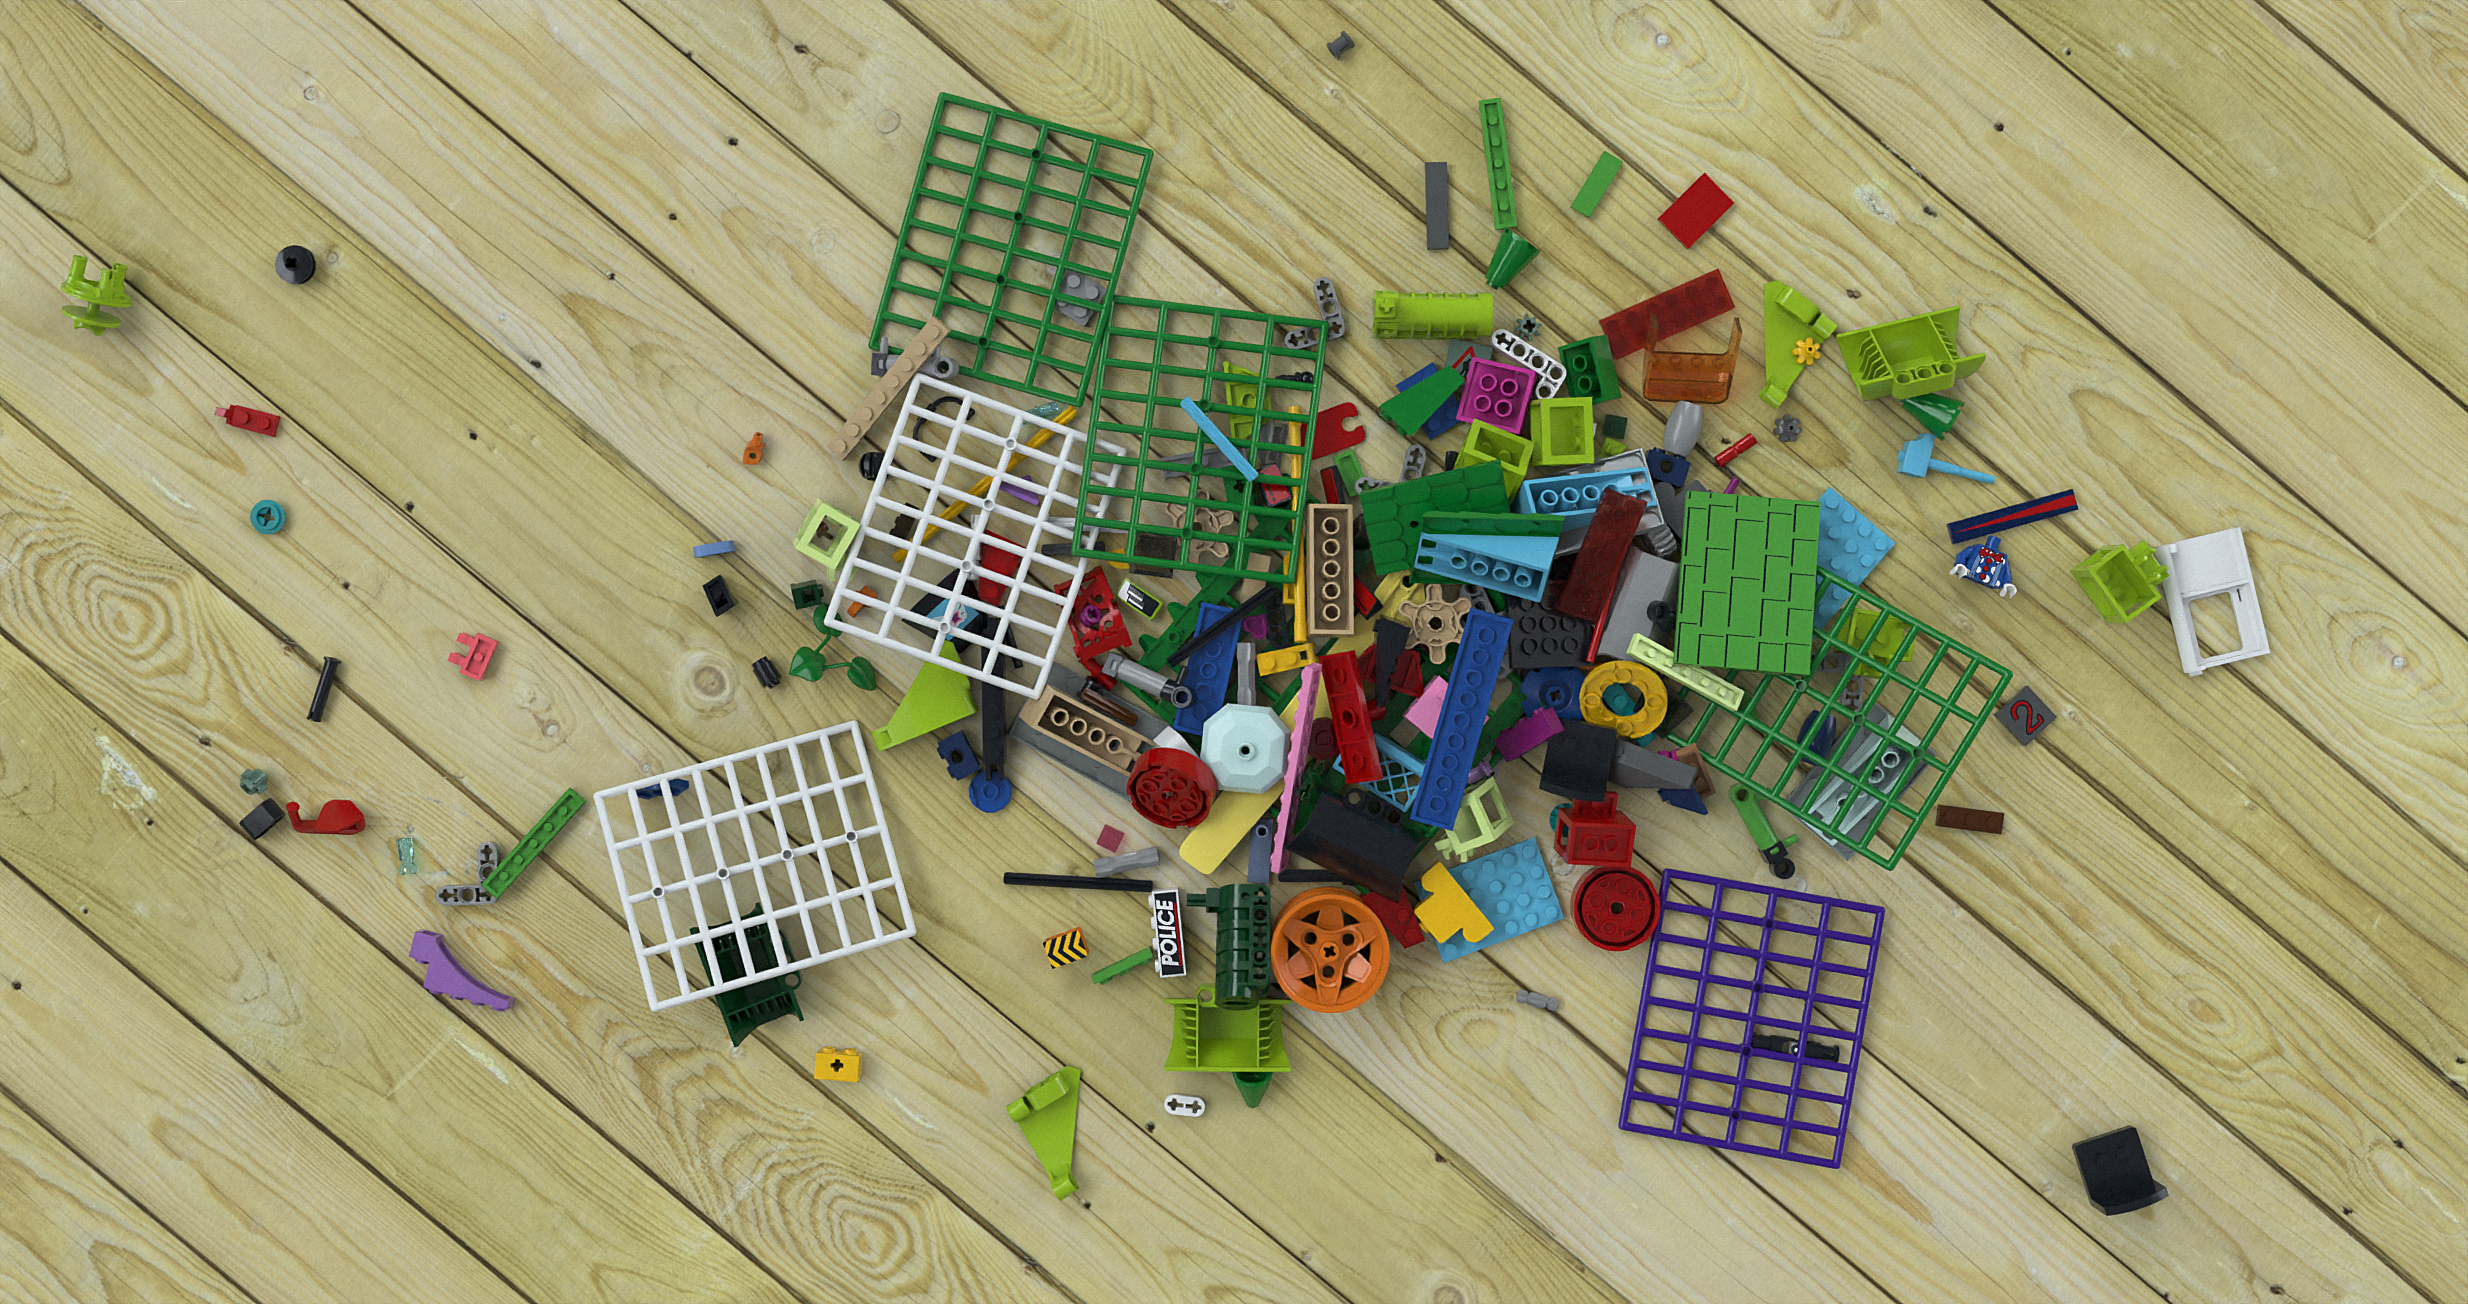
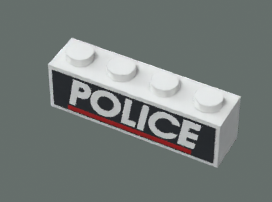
M1178 887L1153 889L1152 895H1148L1149 908L1154 909V916L1150 917L1151 929H1156V938H1153V950L1158 951V959H1155V970L1160 972V978L1184 976L1187 971Z

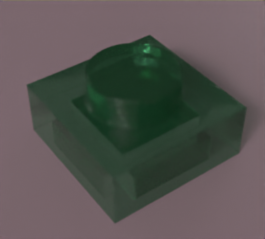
M1605 414L1601 436L1623 440L1628 418Z

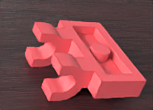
M464 632L459 633L456 641L470 646V650L466 657L457 652L450 653L447 661L462 666L459 673L482 681L499 641L481 633H477L475 638Z

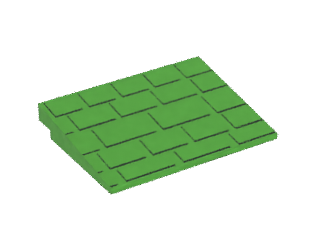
M1686 491L1674 642V664L1770 675L1800 677L1810 675L1821 502Z

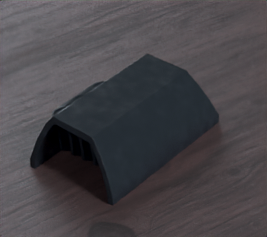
M1322 785L1321 787L1319 786L1317 788L1319 799L1305 827L1284 848L1398 904L1404 876L1415 852L1429 838L1402 825L1404 813L1401 809L1361 789L1352 788L1343 796ZM1350 793H1357L1360 796L1358 804H1352L1349 801ZM1371 802L1379 805L1380 809L1377 814H1373L1368 810V805ZM1390 812L1398 814L1399 821L1397 823H1391L1388 820Z

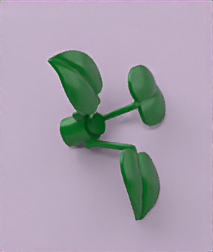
M821 602L822 604L814 611L813 622L818 631L822 634H827V636L814 651L806 646L796 651L791 662L789 675L815 682L822 677L823 671L827 669L849 667L847 676L853 684L867 691L875 690V672L871 663L865 658L857 656L852 659V663L845 662L825 665L826 658L819 651L831 639V635L839 637L842 631L824 624L830 605ZM837 612L834 619L843 622Z

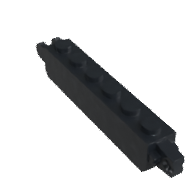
M988 618V629H983L981 637L994 640L998 629V618ZM1004 636L1003 641H1002V644H1004V645H1005V636ZM981 646V671H983L990 652L989 648ZM998 652L991 675L1006 680L1005 654ZM982 681V739L985 780L991 781V764H999L998 778L999 781H1004L1005 764L1007 763L1006 689Z

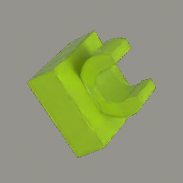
M1606 437L1597 457L1608 458L1622 454L1626 445Z

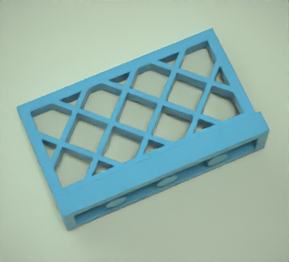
M1373 730L1377 751H1380L1384 758L1380 765L1385 764L1388 775L1383 776V779L1377 781L1388 779L1391 790L1385 792L1378 790L1377 781L1361 782L1358 784L1403 812H1406L1416 797L1420 784L1419 782L1418 785L1408 786L1406 775L1415 773L1422 777L1426 762ZM1339 754L1332 767L1344 774L1343 767L1339 765L1341 761ZM1399 763L1402 773L1390 775L1388 764ZM1404 776L1406 787L1393 789L1391 778ZM1407 791L1408 800L1405 805L1396 801L1395 793Z

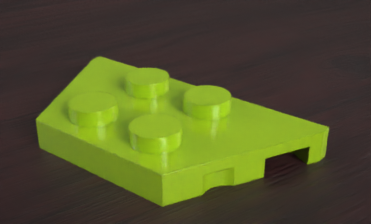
M1227 361L1223 362L1225 373L1259 377V373L1238 367ZM1225 381L1228 405L1255 408L1258 385ZM1266 387L1264 410H1272L1269 387ZM1229 414L1231 438L1245 439L1251 435L1254 417ZM1262 418L1261 428L1269 421H1273V419Z

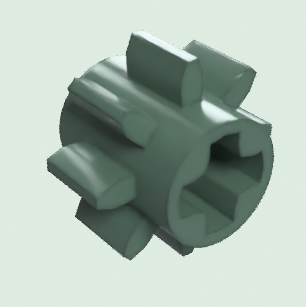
M1525 314L1524 321L1519 318L1516 320L1520 325L1514 331H1519L1521 334L1519 336L1520 339L1527 337L1528 341H1531L1532 334L1537 337L1540 335L1536 330L1542 324H1537L1535 321L1537 316L1529 318V315ZM1526 323H1528L1529 326H1533L1530 332H1528L1527 329L1523 328L1526 325Z
M248 768L240 775L242 777L240 779L242 781L240 787L247 794L252 795L257 792L260 795L267 789L268 777L262 770L255 769L251 771Z

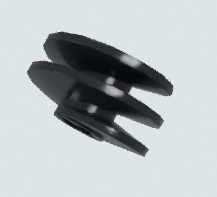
M292 245L285 247L276 257V273L282 280L294 285L304 284L314 276L316 270L314 255L310 250L302 246Z

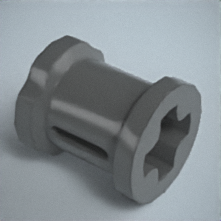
M1342 31L1341 36L1335 41L1326 44L1328 50L1337 60L1341 58L1340 55L1347 49L1355 47L1354 42L1345 31Z

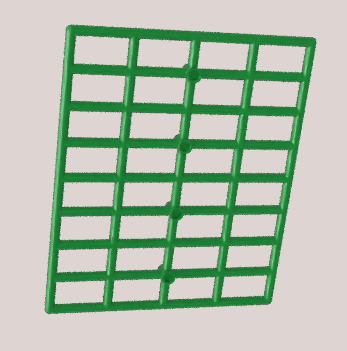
M939 93L868 347L871 350L880 352V343L878 341L884 320L920 330L927 323L887 312L893 289L936 300L932 316L937 317L939 320L944 303L983 313L988 316L982 336L977 337L950 329L951 331L946 336L979 347L973 369L959 365L958 374L1074 407H1082L1154 155L1153 150L949 93ZM948 102L988 113L983 136L939 125L945 103ZM997 116L1039 127L1040 132L1035 148L1030 150L991 139ZM1049 130L1092 142L1086 165L1044 154L1043 150ZM937 133L979 144L980 147L974 168L931 156ZM1100 145L1144 156L1138 179L1095 168ZM988 147L1032 159L1026 181L982 170ZM1044 162L1083 173L1078 195L1075 196L1035 185L1034 181L1039 164ZM928 164L970 175L971 179L965 199L922 187ZM1095 176L1134 187L1135 191L1129 210L1085 199L1091 177ZM979 179L1023 190L1018 210L1011 212L973 201ZM1031 193L1074 204L1069 227L1025 216ZM919 195L962 207L957 229L913 218ZM1083 207L1125 218L1126 223L1120 242L1077 230ZM975 210L1014 221L1008 244L965 233L970 211ZM1029 225L1065 235L1060 258L1016 247L1022 226ZM910 227L954 238L948 261L904 249ZM1074 238L1118 250L1112 272L1109 273L1068 261ZM962 241L1005 252L1000 273L996 275L956 264ZM1016 255L1057 267L1051 290L1008 278L1013 256ZM906 258L945 269L939 292L897 281L896 277L901 259ZM1065 269L1109 281L1103 304L1060 293L1059 290ZM953 272L996 283L991 305L986 306L947 295ZM1010 287L1048 298L1042 321L1000 310L999 306L1004 288ZM1056 301L1099 312L1100 315L1094 335L1051 324ZM996 317L1039 329L1034 351L1030 352L991 341L990 337ZM1051 332L1090 343L1091 346L1085 367L1041 355L1047 333ZM888 347V354L901 355L904 352L900 348ZM991 349L1030 360L1025 382L1021 383L982 372L981 369L987 350ZM947 362L944 363L942 369L948 371L949 364ZM1039 363L1082 375L1076 398L1033 386Z
M1114 295L1100 345L1071 547L1072 556L1294 584L1329 323L1323 320ZM1115 304L1160 309L1157 332L1113 327ZM1168 310L1213 316L1211 335L1208 338L1165 333ZM1228 317L1267 322L1264 345L1220 340L1221 318ZM1275 323L1320 329L1317 352L1272 346ZM1110 336L1155 340L1152 363L1107 358ZM1164 342L1208 347L1206 370L1161 365ZM1219 349L1262 354L1259 377L1214 371L1217 351ZM1271 355L1316 360L1313 383L1268 378ZM1106 366L1151 372L1148 395L1104 390ZM1159 373L1203 378L1202 399L1193 402L1207 417L1210 412L1254 417L1251 440L1226 437L1234 447L1249 449V464L1254 469L1256 468L1258 450L1303 455L1300 479L1258 474L1254 481L1249 482L1240 471L1202 467L1204 443H1215L1199 426L1197 433L1152 428L1155 405L1182 408L1180 402L1183 399L1156 396ZM1213 380L1258 385L1255 408L1211 403ZM1266 387L1312 392L1309 415L1264 410ZM1101 399L1146 403L1143 427L1098 421ZM1262 418L1307 424L1305 446L1259 441ZM1097 430L1142 435L1139 458L1094 453ZM1150 437L1196 442L1193 463L1187 465L1148 460ZM1092 462L1137 467L1135 489L1129 490L1089 485ZM1146 468L1190 473L1188 497L1144 492ZM1205 475L1244 480L1242 504L1197 498L1199 478ZM1260 482L1299 487L1296 511L1251 505L1253 483ZM1088 493L1133 499L1130 522L1086 517ZM1146 500L1187 506L1184 527L1179 529L1140 524L1141 501ZM1195 507L1240 512L1238 536L1193 530ZM1249 514L1295 519L1292 543L1246 537ZM1083 525L1128 531L1126 553L1120 554L1081 549ZM1137 532L1181 537L1182 544L1179 561L1134 555ZM1197 539L1236 544L1233 568L1188 562L1191 541ZM1245 546L1290 551L1288 574L1283 575L1242 569Z
M1817 565L1816 574L1823 577V580L1815 592L1814 610L1831 582L1852 593V596L1829 634L1813 625L1812 635L1824 642L1810 663V675L1796 679L1791 675L1765 674L1744 710L1738 709L1733 712L1683 685L1656 731L1662 737L1684 748L1697 742L1717 707L1737 717V722L1715 757L1699 749L1704 762L1882 868L1893 871L2013 677V672ZM1861 598L1882 611L1857 650L1837 639V636ZM1889 615H1892L1910 625L1911 628L1886 666L1869 657L1866 653ZM1921 631L1941 642L1916 683L1895 670L1918 632ZM1833 646L1853 658L1828 697L1808 684L1827 652ZM1950 647L1972 660L1946 700L1925 688ZM1860 662L1882 673L1861 710L1856 713L1838 703L1837 700ZM1979 664L2002 677L1978 716H1975L1955 705ZM1729 670L1724 680L1732 684L1739 671ZM1775 676L1794 687L1795 690L1773 726L1769 727L1752 717L1751 714ZM1891 678L1912 691L1887 731L1866 717ZM1689 691H1692L1710 703L1686 741L1667 730V727ZM1806 694L1824 704L1799 744L1779 731L1801 695ZM1921 695L1942 708L1919 746L1915 747L1896 736V733ZM1831 710H1834L1852 720L1853 723L1828 761L1808 748ZM1951 712L1971 723L1972 726L1947 765L1926 753V750ZM1747 723L1766 734V737L1742 774L1723 763V760ZM1860 727H1864L1883 739L1859 778L1837 765ZM1776 740L1795 751L1774 788L1770 791L1753 781L1751 777L1773 741ZM1892 743L1911 754L1912 757L1890 793L1886 795L1866 782L1888 746ZM1802 757H1805L1824 768L1801 808L1779 795ZM1923 761L1943 773L1917 813L1896 799L1918 763ZM1833 773L1853 785V788L1830 825L1808 812ZM1862 790L1883 804L1858 843L1837 829ZM1893 808L1913 821L1890 859L1887 860L1868 849L1867 846L1889 810Z

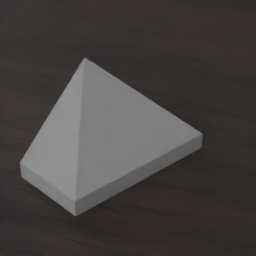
M1269 421L1261 429L1259 441L1284 444L1287 425ZM1258 450V456L1263 464L1269 465L1277 462L1280 467L1282 453Z

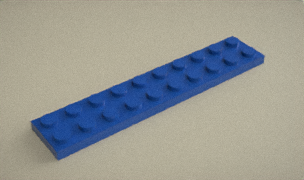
M1470 607L1410 819L1453 831L1514 619Z

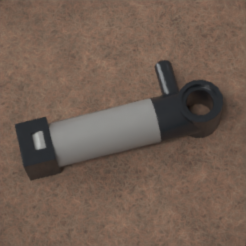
M1110 652L1101 671L1172 703L1179 708H1192L1198 700L1196 691L1183 685L1190 671L1185 666L1181 667L1177 679L1174 681L1131 661L1127 657ZM1186 692L1188 700L1182 703L1181 695Z

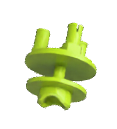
M73 255L67 281L61 283L60 288L63 292L89 303L88 307L63 306L62 314L74 320L72 326L75 330L86 328L96 336L104 335L106 328L120 327L121 320L99 309L100 305L120 308L132 305V300L124 293L125 285H123L128 266L113 262V267L109 271L107 268H102L99 282L84 277L88 258Z

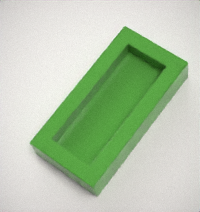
M1351 449L1332 458L1338 468L1339 475L1349 497L1357 495L1354 490V484L1359 478L1365 477L1355 453ZM1366 480L1359 484L1362 491L1370 489Z

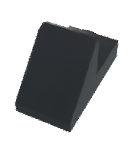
M721 575L702 586L717 617L739 603L731 594L725 579Z

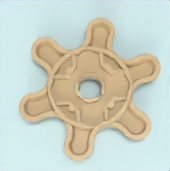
M1198 489L1197 498L1210 499L1207 490ZM1166 503L1164 510L1173 519V528L1182 529L1185 523L1187 507ZM1195 507L1193 524L1196 522L1200 523L1203 526V532L1219 533L1222 527L1230 525L1234 521L1232 511L1222 510L1215 513L1209 508ZM1161 535L1159 543L1164 548H1170L1174 545L1181 546L1182 538ZM1193 539L1190 543L1188 562L1199 564L1200 555L1206 550L1213 552L1217 557H1225L1229 552V547L1226 543Z
M1429 584L1426 588L1427 598L1423 604L1416 605L1411 601L1405 600L1399 604L1398 610L1402 616L1409 618L1412 622V628L1405 649H1412L1417 644H1425L1429 648L1431 662L1441 664L1446 658V645L1450 642L1460 644L1464 631L1460 626V618L1463 614L1469 612L1471 602L1467 598H1459L1454 603H1447L1442 598V587L1439 584ZM1434 617L1439 618L1442 623L1441 628L1438 630L1432 629L1429 625L1430 619Z

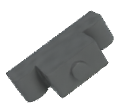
M1698 480L1693 481L1677 496L1674 495L1673 486L1667 482H1660L1654 486L1663 520L1670 528L1673 537L1681 545L1686 491L1714 493L1710 489L1707 491Z

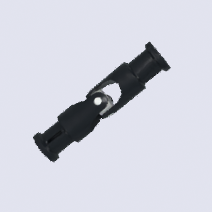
M1753 1032L1752 1038L1754 1042L1751 1043V1047L1786 1053L1782 1051V1046L1784 1043L1790 1042L1788 1054L1796 1055L1798 1039L1777 1035L1764 1036ZM1807 1041L1804 1056L1838 1062L1839 1046L1834 1045L1831 1047L1821 1045L1820 1042Z

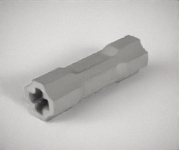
M1237 643V704L1256 706L1255 643Z
M1157 846L1141 849L1137 852L1095 859L1093 863L1096 877L1101 878L1119 872L1160 865Z

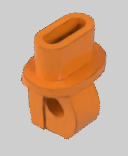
M755 432L753 434L752 440L748 442L745 448L743 464L756 465L761 461L763 456L762 449L765 447V444L762 442L763 433Z
M866 585L860 591H856L874 599L878 597ZM854 601L848 608L847 614L854 618L864 606L867 608L872 607Z

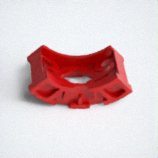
M1101 565L1084 574L1081 584L1094 578L1096 579L1086 589L1080 585L1079 589L1082 595L1079 597L1077 594L1072 610H1075L1073 619L1071 614L1068 619V625L1076 644L1073 647L1077 659L1082 658L1084 664L1088 663L1087 659L1123 645L1126 648L1133 645L1117 602L1112 603V600H1114L1112 590ZM1073 579L1053 585L1055 594L1065 597L1063 591L1070 589ZM1093 596L1096 600L1097 597L1101 596L1103 600L1100 604H1097L1091 597ZM1088 602L1101 611L1110 610L1101 619L1099 631L1081 624L1079 614ZM1112 622L1113 625L1111 627L1106 626L1107 631H1104L1105 624ZM1077 631L1084 634V636L1081 639ZM1091 641V645L1085 647L1086 642Z

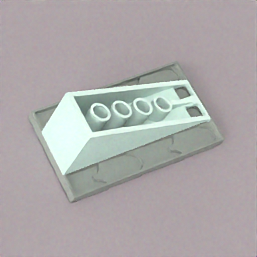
M1877 702L1866 717L1887 731L1895 719L1892 714ZM1852 720L1833 742L1825 758L1829 761L1853 723ZM1904 724L1901 725L1896 733V736L1915 747L1919 746L1922 741ZM1860 727L1837 766L1859 778L1883 738L1864 727ZM1890 743L1866 783L1888 795L1912 755ZM1929 746L1926 753L1936 757L1937 752ZM1923 761L1918 763L1897 797V801L1902 798L1929 764ZM1813 766L1788 795L1786 800L1801 808L1824 768ZM1832 773L1808 813L1830 825L1853 785ZM1861 790L1837 830L1859 843L1883 803ZM1793 815L1845 860L1849 861L1856 851Z

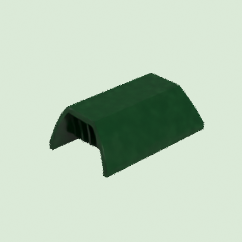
M760 902L755 903V908L750 914L740 917L741 921L764 914ZM732 920L720 925L708 926V929L711 930L731 924ZM767 922L744 929L755 973L779 967ZM699 927L689 929L691 935L700 933ZM778 929L783 939L782 945L785 954L789 955L790 963L796 962L785 931ZM735 932L711 938L723 983L746 977L747 974ZM703 941L695 943V946L712 987L714 982ZM800 970L715 995L734 1048L739 1046L758 1026L784 1015H794L800 1022L805 1020L793 991L802 983L803 978ZM789 974L797 976L798 983L796 985H789L787 983L786 977Z

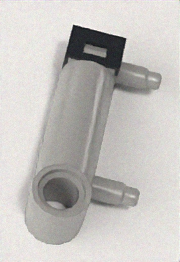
M881 337L880 352L872 353L871 375L884 376L900 357V355L888 354V337ZM939 345L917 373L932 378L949 380L957 376L959 365L952 358L940 357L941 346ZM947 362L949 364V370L947 373L944 374L942 371V366L944 363Z

